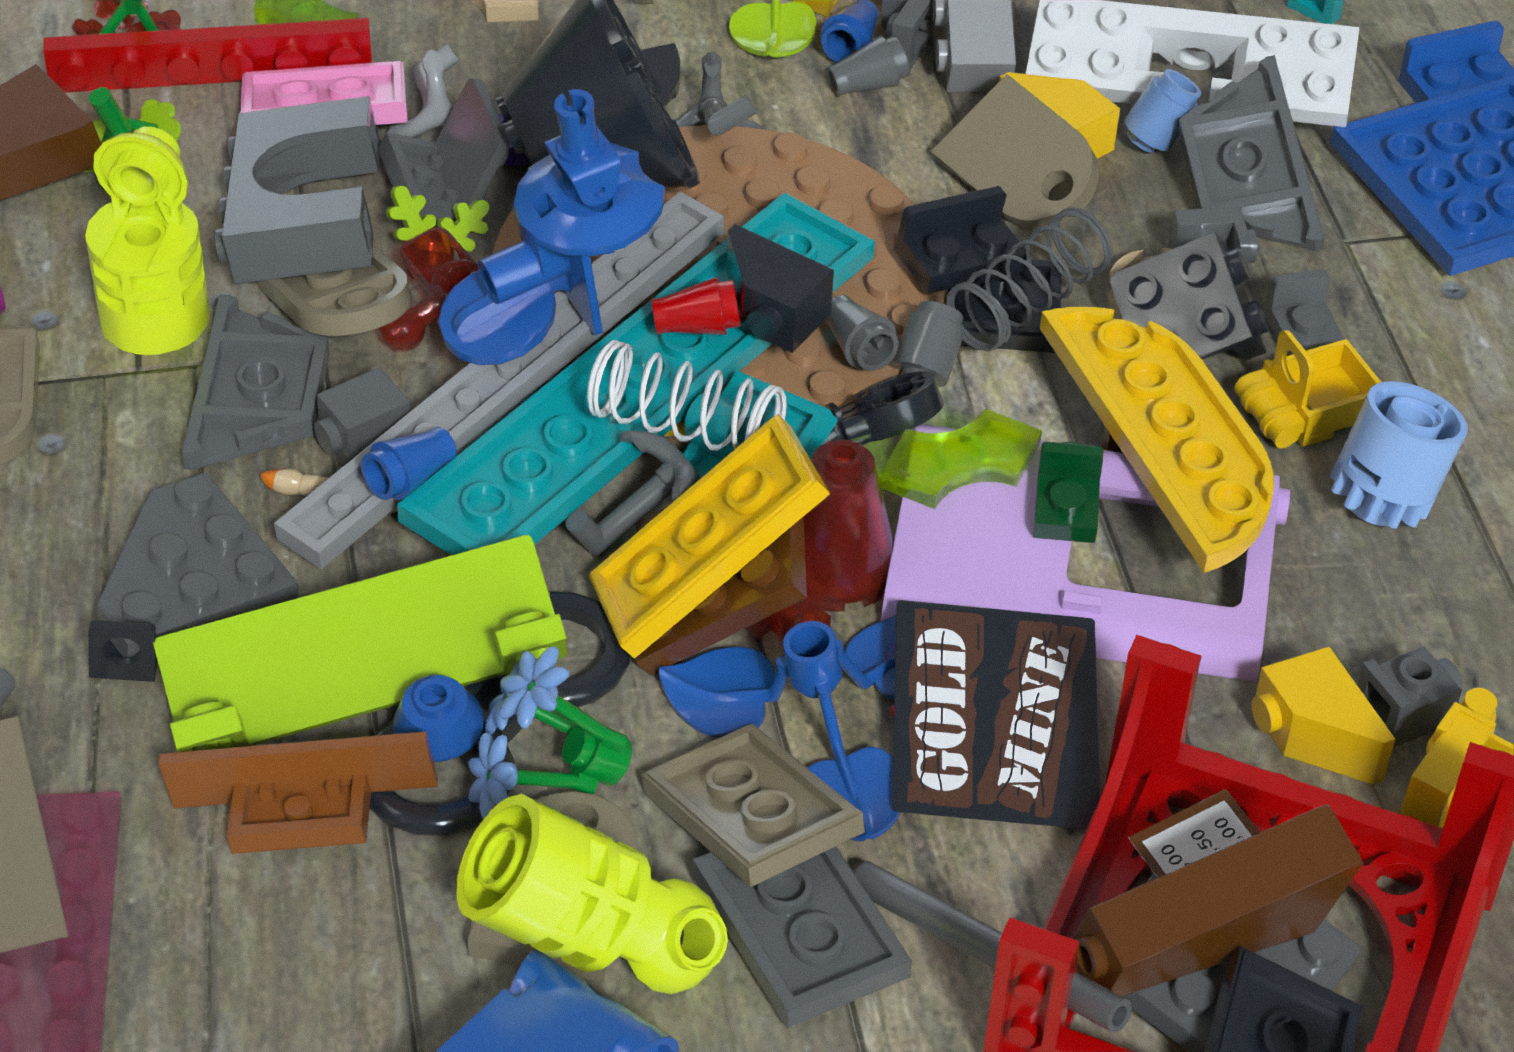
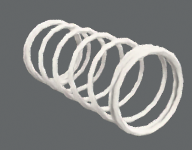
M612 340L602 348L592 367L587 388L588 408L593 416L605 418L612 413L619 424H628L641 416L644 427L650 433H658L671 424L672 431L679 441L688 442L701 432L703 441L710 450L718 451L728 445L731 440L734 450L738 447L737 433L745 420L753 396L754 387L751 378L743 381L736 395L730 435L723 443L714 445L708 440L706 425L714 413L723 384L721 370H715L706 384L701 404L700 426L693 434L683 436L677 430L675 418L689 392L693 374L691 362L685 361L678 369L674 379L669 406L670 417L663 425L651 427L647 422L645 409L655 394L662 373L663 360L660 352L654 353L646 364L640 385L639 410L627 419L621 418L618 415L616 407L621 401L627 385L633 359L632 348L630 344ZM618 348L610 374L609 399L604 407L599 410L598 393L601 377L608 359L614 350ZM657 358L654 381L645 399L648 376ZM687 367V376L683 392L680 396L678 404L676 405V397L679 383L684 373V370ZM717 377L715 394L706 414L710 391ZM748 385L744 407L738 419L741 399ZM770 385L761 392L750 414L745 440L759 429L764 411L774 394V416L779 414L785 420L787 404L786 395L782 387Z

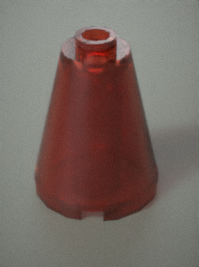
M830 441L818 447L811 458L830 495L803 516L807 598L799 602L807 607L828 612H844L845 604L864 600V607L878 602L884 596L894 538L872 453L863 445L853 441Z

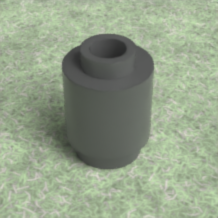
M921 301L917 311L909 314L897 353L891 365L892 368L902 370L901 375L919 371L931 372L935 377L938 387L946 386L965 333L961 327L963 315L946 304L935 301Z

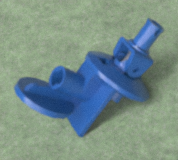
M581 89L568 90L571 102L569 106H567L566 97L563 93L555 99L554 110L558 119L560 136L544 142L550 155L533 164L518 183L514 208L517 215L521 242L478 260L479 271L471 273L458 283L442 304L439 319L441 334L446 348L459 360L476 365H495L506 363L527 354L543 341L554 324L556 299L553 292L557 290L565 292L595 336L603 333L590 256L615 253V250L625 248L647 234L662 214L665 187L654 182L643 173L639 163L638 151L610 143L596 125L594 99L587 91Z

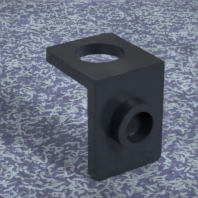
M92 620L90 622L88 631L89 678L155 682L158 661L153 645L156 639L155 625L150 623ZM114 638L130 639L140 646L141 651L135 656L123 657L110 640Z

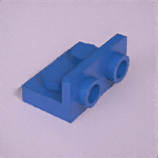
M1495 20L1408 40L1398 82L1413 101L1419 103L1514 75V68L1499 51L1504 27L1499 21Z

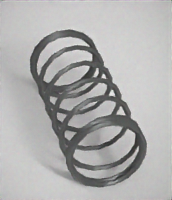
M1069 207L1054 215L1048 226L1035 229L1028 237V240L1015 243L1007 255L1003 254L993 258L987 269H981L972 273L966 282L951 288L947 294L946 305L956 309L954 305L955 295L958 291L965 290L966 309L971 321L981 334L995 343L988 344L979 341L961 324L965 332L963 340L978 350L987 352L996 350L1009 340L1011 326L1020 329L1028 327L1032 321V311L1042 314V311L1050 310L1052 307V296L1059 299L1067 298L1073 291V282L1080 285L1088 283L1092 276L1106 270L1112 260L1110 238L1103 225L1093 215L1083 209ZM1064 217H1078L1087 221L1096 231L1104 249V260L1099 267L1093 268L1089 253L1082 243L1071 233L1060 228L1061 220ZM1046 231L1047 246L1033 241L1039 233ZM1051 231H1052V235H1053L1054 244H1055V246H1056V248H1057L1059 254L1061 255V257H1060L1055 251H1053V250L1051 249V243H1050ZM1061 234L1066 235L1077 244L1085 255L1088 267L1078 262L1069 253L1062 241ZM1025 245L1027 261L1013 255L1018 248ZM1031 245L1048 251L1054 266L1060 274L1068 279V288L1065 293L1057 294L1052 292L1045 277L1032 265L1030 257ZM1005 259L1007 276L992 270L998 262ZM1063 259L1070 267L1082 274H1087L1086 277L1083 279L1073 278ZM1011 260L1019 261L1029 267L1034 280L1048 294V303L1045 307L1038 309L1030 305L1026 294L1011 278ZM986 274V290L973 284L977 277ZM990 275L1001 277L1010 284L1012 292L1020 303L1027 308L1028 317L1025 322L1016 323L1009 319L1006 310L991 293ZM969 291L979 296L991 309L999 329L998 338L987 333L976 320L970 306Z

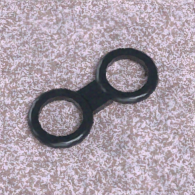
M548 591L555 615L559 614L561 620H569L586 626L600 638L605 649V653L596 667L581 677L563 681L556 686L558 688V695L576 707L592 704L617 687L629 667L630 654L621 648L600 601L574 592ZM510 673L465 687L478 700L483 711L484 725L481 736L486 733L485 725L489 716V703L502 694L501 680L506 675H510ZM516 714L509 717L503 730L497 727L491 735L493 742L498 736H507V748L503 762L515 764V760L508 747V743L523 729L517 722ZM393 720L377 730L373 736L394 734ZM479 738L478 741L475 743V745L472 747V748H473L474 750H476L478 753H479L480 738ZM394 791L371 792L370 810L385 824L414 835L447 836L474 828L484 820L480 813L479 802H471L468 796L462 800L440 806L419 805L401 798Z

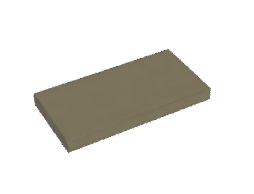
M19 716L0 720V953L68 937Z

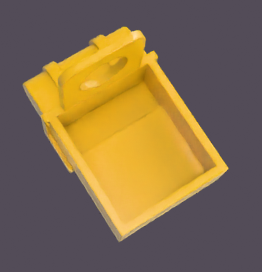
M1284 330L1279 333L1274 360H1264L1263 369L1242 376L1236 382L1234 391L1240 398V404L1245 411L1254 416L1259 423L1261 432L1266 438L1271 439L1277 448H1287L1296 441L1302 447L1331 439L1333 438L1334 431L1353 426L1370 388L1381 383V381L1347 339L1305 350L1289 330ZM1288 350L1291 351L1293 354L1287 356Z
M1473 688L1466 692L1463 701L1460 703L1454 702L1428 741L1426 756L1411 776L1400 810L1401 815L1412 816L1422 822L1443 828L1470 742L1504 751L1514 756V744L1494 734L1497 725L1495 720L1497 718L1496 707L1498 702L1496 696L1491 691L1484 688Z

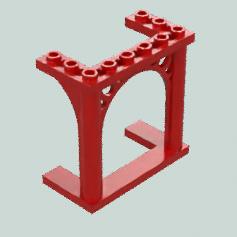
M1136 634L1127 656L1105 788L1044 927L1040 928L1009 917L999 939L983 1052H1134L1070 1029L1076 1015L1075 1012L1068 1009L1074 971L1080 974L1076 967L1080 941L1072 938L1091 907L1131 890L1135 883L1151 869L1128 837L1172 816L1168 804L1186 809L1225 789L1231 794L1260 833L1317 807L1329 804L1364 862L1349 885L1363 898L1380 923L1391 956L1392 972L1388 997L1372 1043L1368 1042L1365 1052H1439L1483 910L1491 911L1514 841V756L1504 751L1470 742L1443 828L1434 826L1412 816L1401 815L1355 800L1345 794L1334 793L1292 779L1281 773L1270 772L1228 758L1217 752L1185 744L1184 741L1202 655ZM1152 819L1154 823H1149L1148 820ZM1385 876L1418 887V889L1408 894L1394 895L1383 892L1377 886L1376 881L1380 877ZM1421 910H1424V911H1425L1424 915H1422V914H1420V913H1418V912L1421 911ZM1414 914L1412 919L1414 927L1404 924L1396 915ZM1407 947H1412V952H1408Z

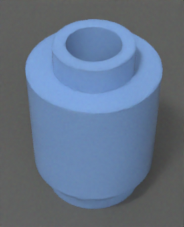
M1166 69L1161 77H1154L1124 119L1125 125L1129 129L1127 133L1128 138L1136 146L1147 152H1154L1155 149L1161 151L1169 150L1179 136V118L1198 105L1197 100L1201 96L1198 86L1185 75L1172 69Z

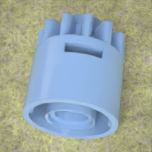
M1396 381L1381 382L1370 388L1331 472L1330 478L1334 480L1331 491L1338 495H1347L1344 506L1366 522L1396 529L1402 520L1410 527H1417L1420 519L1427 518L1467 435L1468 426L1464 417L1447 400L1422 387Z

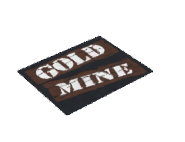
M899 600L896 608L892 809L895 812L1087 829L1100 799L1094 619Z

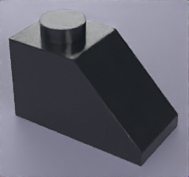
M736 224L728 230L727 277L728 280H734L743 330L757 336L761 340L768 341L793 353L831 314L834 270Z

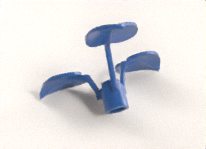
M896 616L878 622L859 632L849 642L845 653L842 642L836 639L834 631L828 625L817 621L797 624L784 637L783 647L785 656L776 659L778 670L776 674L774 666L766 656L757 650L746 647L717 649L681 664L659 668L661 684L673 710L685 723L696 731L716 738H721L749 724H754L759 728L765 718L764 702H776L779 700L789 677L792 686L806 697L819 699L835 759L816 762L809 766L808 769L863 813L865 832L850 840L862 842L866 839H875L888 831L898 819L901 812H895L892 809L893 757L877 747H866L846 756L831 698L832 691L841 680L842 668L860 689H867L875 684L881 695L895 700Z

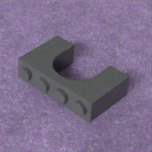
M370 96L239 113L236 135L228 137V150L232 165L224 167V182L227 196L220 197L219 201L223 228L215 230L218 258L221 263L229 262L235 284L372 266L374 232L363 186L309 194H284L297 186L317 180L378 172L380 139Z

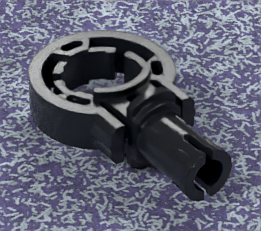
M926 371L898 375L857 392L838 407L833 402L825 404V407L833 413L838 421L812 463L835 452H838L840 455H846L848 458H853L857 456L856 448L869 442L885 440L886 438L899 435L934 417L944 406V401L934 375Z

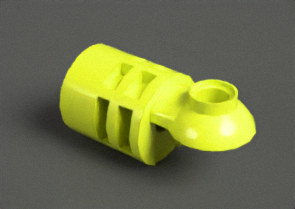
M141 127L133 133H122L103 142L95 152L93 169L98 182L111 196L112 202L101 207L88 221L85 234L100 329L104 337L117 348L139 355H159L179 350L191 344L206 329L210 315L199 224L194 212L182 203L186 198L188 176L180 158L181 151L178 143L170 134L155 127Z
M523 794L507 797L490 810L472 835L461 860L457 876L456 900L462 915L522 944H530L533 948L553 958L561 957L562 961L586 973L602 970L618 957H621L628 961L637 979L651 990L675 994L694 988L710 974L713 967L721 961L726 952L728 941L726 926L711 897L692 882L675 878L661 882L652 879L651 867L644 853L622 842L616 843L613 838L591 827H585L583 823ZM682 930H683V931H684V938H683V943H682V945H681V943H680V937H681V932H682Z

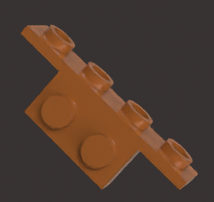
M427 732L162 753L159 756L158 762L173 808L231 804L226 837L232 854L366 843L371 792L438 787V774Z

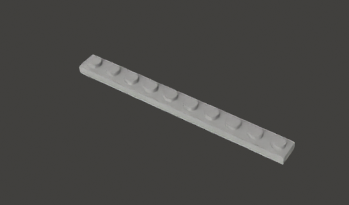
M682 192L676 194L663 205L662 214L647 234L625 248L615 250V253L603 254L592 263L603 333L595 336L563 290L557 291L554 294L556 299L554 324L541 343L524 356L503 364L476 365L469 363L274 523L277 540L322 570L402 501L394 498L388 500L378 498L372 493L364 480L361 461L364 455L370 453L374 443L427 432L435 427H442L452 436L456 445V456H458L724 233V216Z

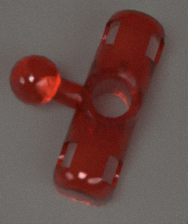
M442 227L431 228L405 242L400 248V255L408 275L417 282L426 298L414 307H409L395 321L379 328L384 344L396 352H407L417 348L424 339L425 327L440 316L442 304L452 289L471 273L479 271L478 264L453 235ZM454 249L457 252L460 260H453Z

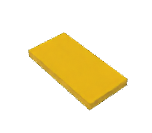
M779 414L766 422L590 572L589 578L621 648L634 659L830 495L792 427Z

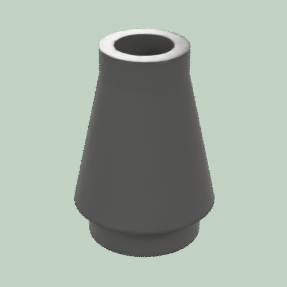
M878 36L838 63L827 67L830 85L838 97L852 92L898 86L900 79L909 76L910 73L905 51L895 36L887 39Z
M838 295L832 298L831 314L824 322L831 328L849 364L868 371L878 370L889 364L896 355L899 345L894 324L889 319L855 303L846 295Z

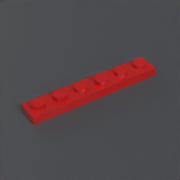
M369 18L43 38V53L47 75L65 93L94 91L100 87L117 90L242 82V74H245V72L372 63Z

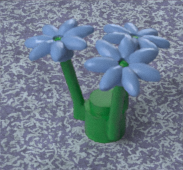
M554 646L547 648L538 660L533 653L524 652L513 666L510 675H506L501 680L502 694L489 703V716L485 725L486 733L480 737L479 757L471 758L468 762L470 772L478 777L470 788L468 798L473 803L479 802L480 813L483 819L495 805L507 798L506 790H512L515 785L571 788L583 793L594 794L598 783L611 787L623 778L631 761L632 745L627 736L607 728L558 695V688L556 686L565 681L570 672L564 667H554L559 655V649ZM515 714L517 715L518 724L523 729H526L531 724L534 717L567 735L562 748V759L570 765L573 773L517 770L515 764L503 762L507 748V736H498L493 742L491 735L497 727L503 730L509 717Z

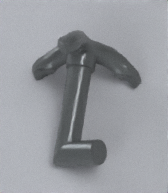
M715 52L707 53L702 58L703 77L700 100L693 109L676 121L678 126H702L707 124L709 132L715 136H720L735 126L763 129V126L749 120L757 112L747 95L742 96L729 105L724 101L721 92L722 58Z
M622 431L620 441L634 443L642 453L647 452L655 456L663 464L655 470L656 474L598 524L583 510L574 511L568 516L566 520L567 529L594 557L604 552L671 493L672 502H674L701 479L693 465L668 439L646 431Z

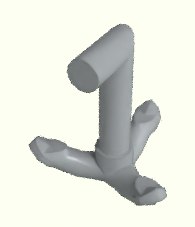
M449 43L437 51L429 50L424 56L423 61L413 67L412 73L423 99V110L414 118L408 120V123H398L391 126L388 130L389 133L414 138L431 129L445 125L454 106L450 103L447 96L443 73L460 61Z

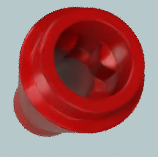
M718 276L671 295L652 299L657 334L727 335V329L741 327L734 280L719 282Z

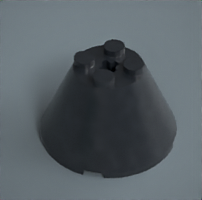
M575 0L503 91V94L495 98L497 106L506 121L502 125L513 149L518 155L524 152L531 164L528 167V171L533 164L550 155L544 142L560 136L558 119L554 110L555 99L563 93L566 97L567 106H569L571 102L568 90L581 89L592 95L595 103L596 125L610 143L638 151L641 169L651 180L663 185L665 189H691L701 184L697 168L676 120L672 121L665 106L660 107V100L657 94L662 91L614 0Z

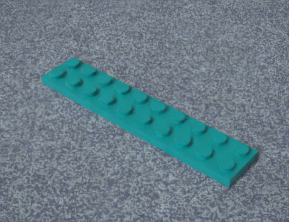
M785 192L742 226L753 233L833 269V292L874 258V240ZM728 238L653 299L671 295L718 276L719 282L727 281ZM651 299L397 504L398 522L450 555L523 535L531 536L535 545L643 454L634 443L620 441L622 431L638 430L649 432L644 427L641 416L628 424H619L612 413L605 418H599L598 416H593L588 408V381L594 362L605 345L612 340L630 344L633 351L627 385L621 401L616 407L618 415L621 418L627 419L639 410L640 385L646 364L654 353L660 352L663 360L662 373L655 394L645 409L646 419L650 426L659 427L670 417L669 406L674 379L678 369L685 361L691 362L693 374L685 402L675 418L676 425L686 417L690 405L697 396L704 393L708 379L715 370H721L723 386L733 377L737 370L741 371L771 346L772 343L761 340L757 336L744 331L742 325L741 327L727 329V335L657 334ZM618 348L614 350L608 359L601 377L598 393L599 410L604 407L609 399L610 374ZM657 358L648 376L645 399L654 381ZM687 367L684 370V373L679 383L676 397V405L678 404L680 396L683 392L687 376ZM717 377L715 378L714 383L712 385V392H715L716 390ZM671 424L654 434L663 437L672 429Z

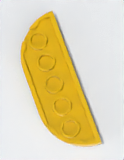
M1066 307L1042 311L1040 330L1203 573L1226 565L1242 555L1253 545L1266 525L1274 490L1273 469L1262 443L1199 355L1184 340L1157 323L1149 321L1147 328L1128 320L1113 319V309Z

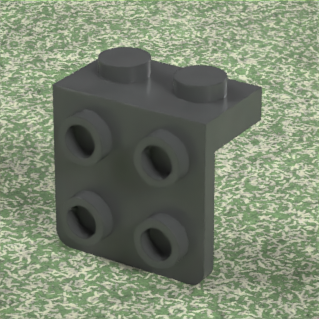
M469 78L436 142L386 132L378 151L392 187L405 186L408 188L411 197L413 195L425 197L426 204L419 212L420 217L425 214H432L436 217L437 222L441 217H449L455 222L456 218L453 212L455 203L464 202L469 206L475 200H485L487 187L497 168L501 167L508 157L510 142L483 80Z

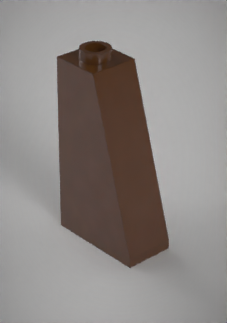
M37 64L0 85V201L93 168L94 154L101 146L93 120Z
M1329 804L1317 807L1091 907L1072 938L1080 941L1076 967L1081 975L1120 996H1125L1227 962L1229 954L1240 947L1252 952H1258L1315 933L1364 862Z

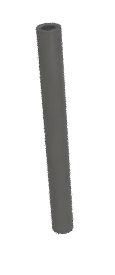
M864 862L857 867L854 874L874 903L993 968L996 967L999 939L1002 935L1001 931L872 862ZM1074 971L1068 1009L1112 1033L1122 1030L1131 1016V1002Z

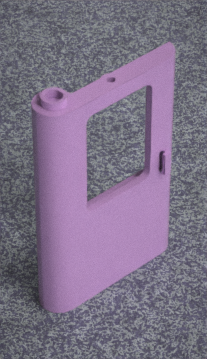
M921 424L916 427L886 582L881 621L896 616L897 602L899 600L1092 618L1095 621L1096 658L1127 662L1128 652L1137 634L1202 655L1199 674L1257 682L1264 642L1276 524L1285 525L1290 501V489L1279 488V475H1274L1273 497L1266 525L1257 540L1247 549L1241 603L1235 607H1225L1072 583L1067 577L1071 541L1033 538L1037 474L1041 444L1045 441ZM1104 450L1099 498L1159 507L1125 455L1120 452Z

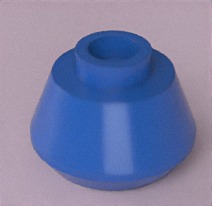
M431 675L414 682L405 692L393 720L394 734L427 732L434 762L451 760L466 753L480 738L484 725L483 711L478 700L458 681L443 675Z

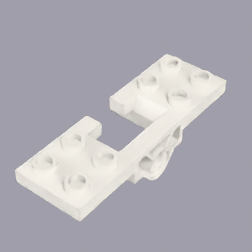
M1040 0L1026 74L1084 80L1112 102L1129 103L1132 109L1151 80L1156 76L1161 77L1164 73L1150 71L1153 53H1159L1171 64L1174 61L1176 64L1191 70H1205L1213 66L1216 69L1228 61H1234L1231 80L1212 78L1209 102L1214 98L1216 92L1228 83L1234 81L1237 84L1257 70L1262 59L1275 55L1293 122L1346 127L1360 27L1103 0ZM1186 48H1198L1205 52L1191 51Z

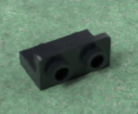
M1001 186L908 206L903 210L894 251L926 294L951 289L957 284L966 282L972 273L981 269H987L993 258L1003 254L1007 255L1011 247L1019 242L1001 218L1007 197ZM1022 246L1013 255L1027 261L1026 250ZM1006 259L998 262L992 270L1007 275ZM1011 260V274L1024 271L1026 265L1019 261ZM986 274L977 277L973 283L984 281ZM990 275V279L998 277L996 275Z

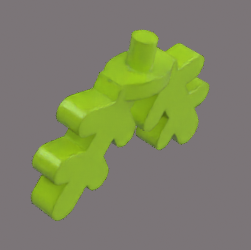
M394 186L391 189L390 195L395 207L387 208L386 216L389 219L402 220L405 228H396L393 236L396 240L412 241L414 248L427 250L425 264L436 265L438 252L452 253L454 249L468 252L473 251L475 242L472 239L466 238V236L470 232L485 234L488 231V225L481 221L489 211V204L485 200H475L469 206L464 202L455 203L453 212L456 221L453 222L449 217H441L437 222L436 217L432 214H425L420 217L419 212L426 204L424 196L413 195L411 197L408 188L405 186ZM436 222L442 236L439 240L431 239L428 235Z

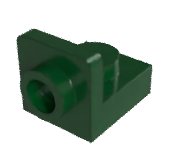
M1073 441L1062 443L1043 442L1041 444L1036 485L1033 538L1095 543L1098 528L1100 477L1104 454L1102 447L1083 445Z

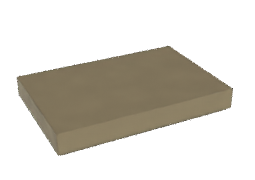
M749 724L641 774L644 793L750 887L865 832L863 813L754 724Z

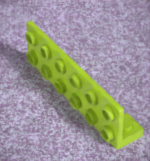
M523 535L160 636L153 643L174 721L170 723V727L178 752L255 746L400 704L405 692L414 682L431 675H443L453 678L462 686L511 673L513 666L524 652L533 653L538 660L547 648L554 646L559 649L557 660L567 657V638L560 615H555L535 545L532 537L529 535Z

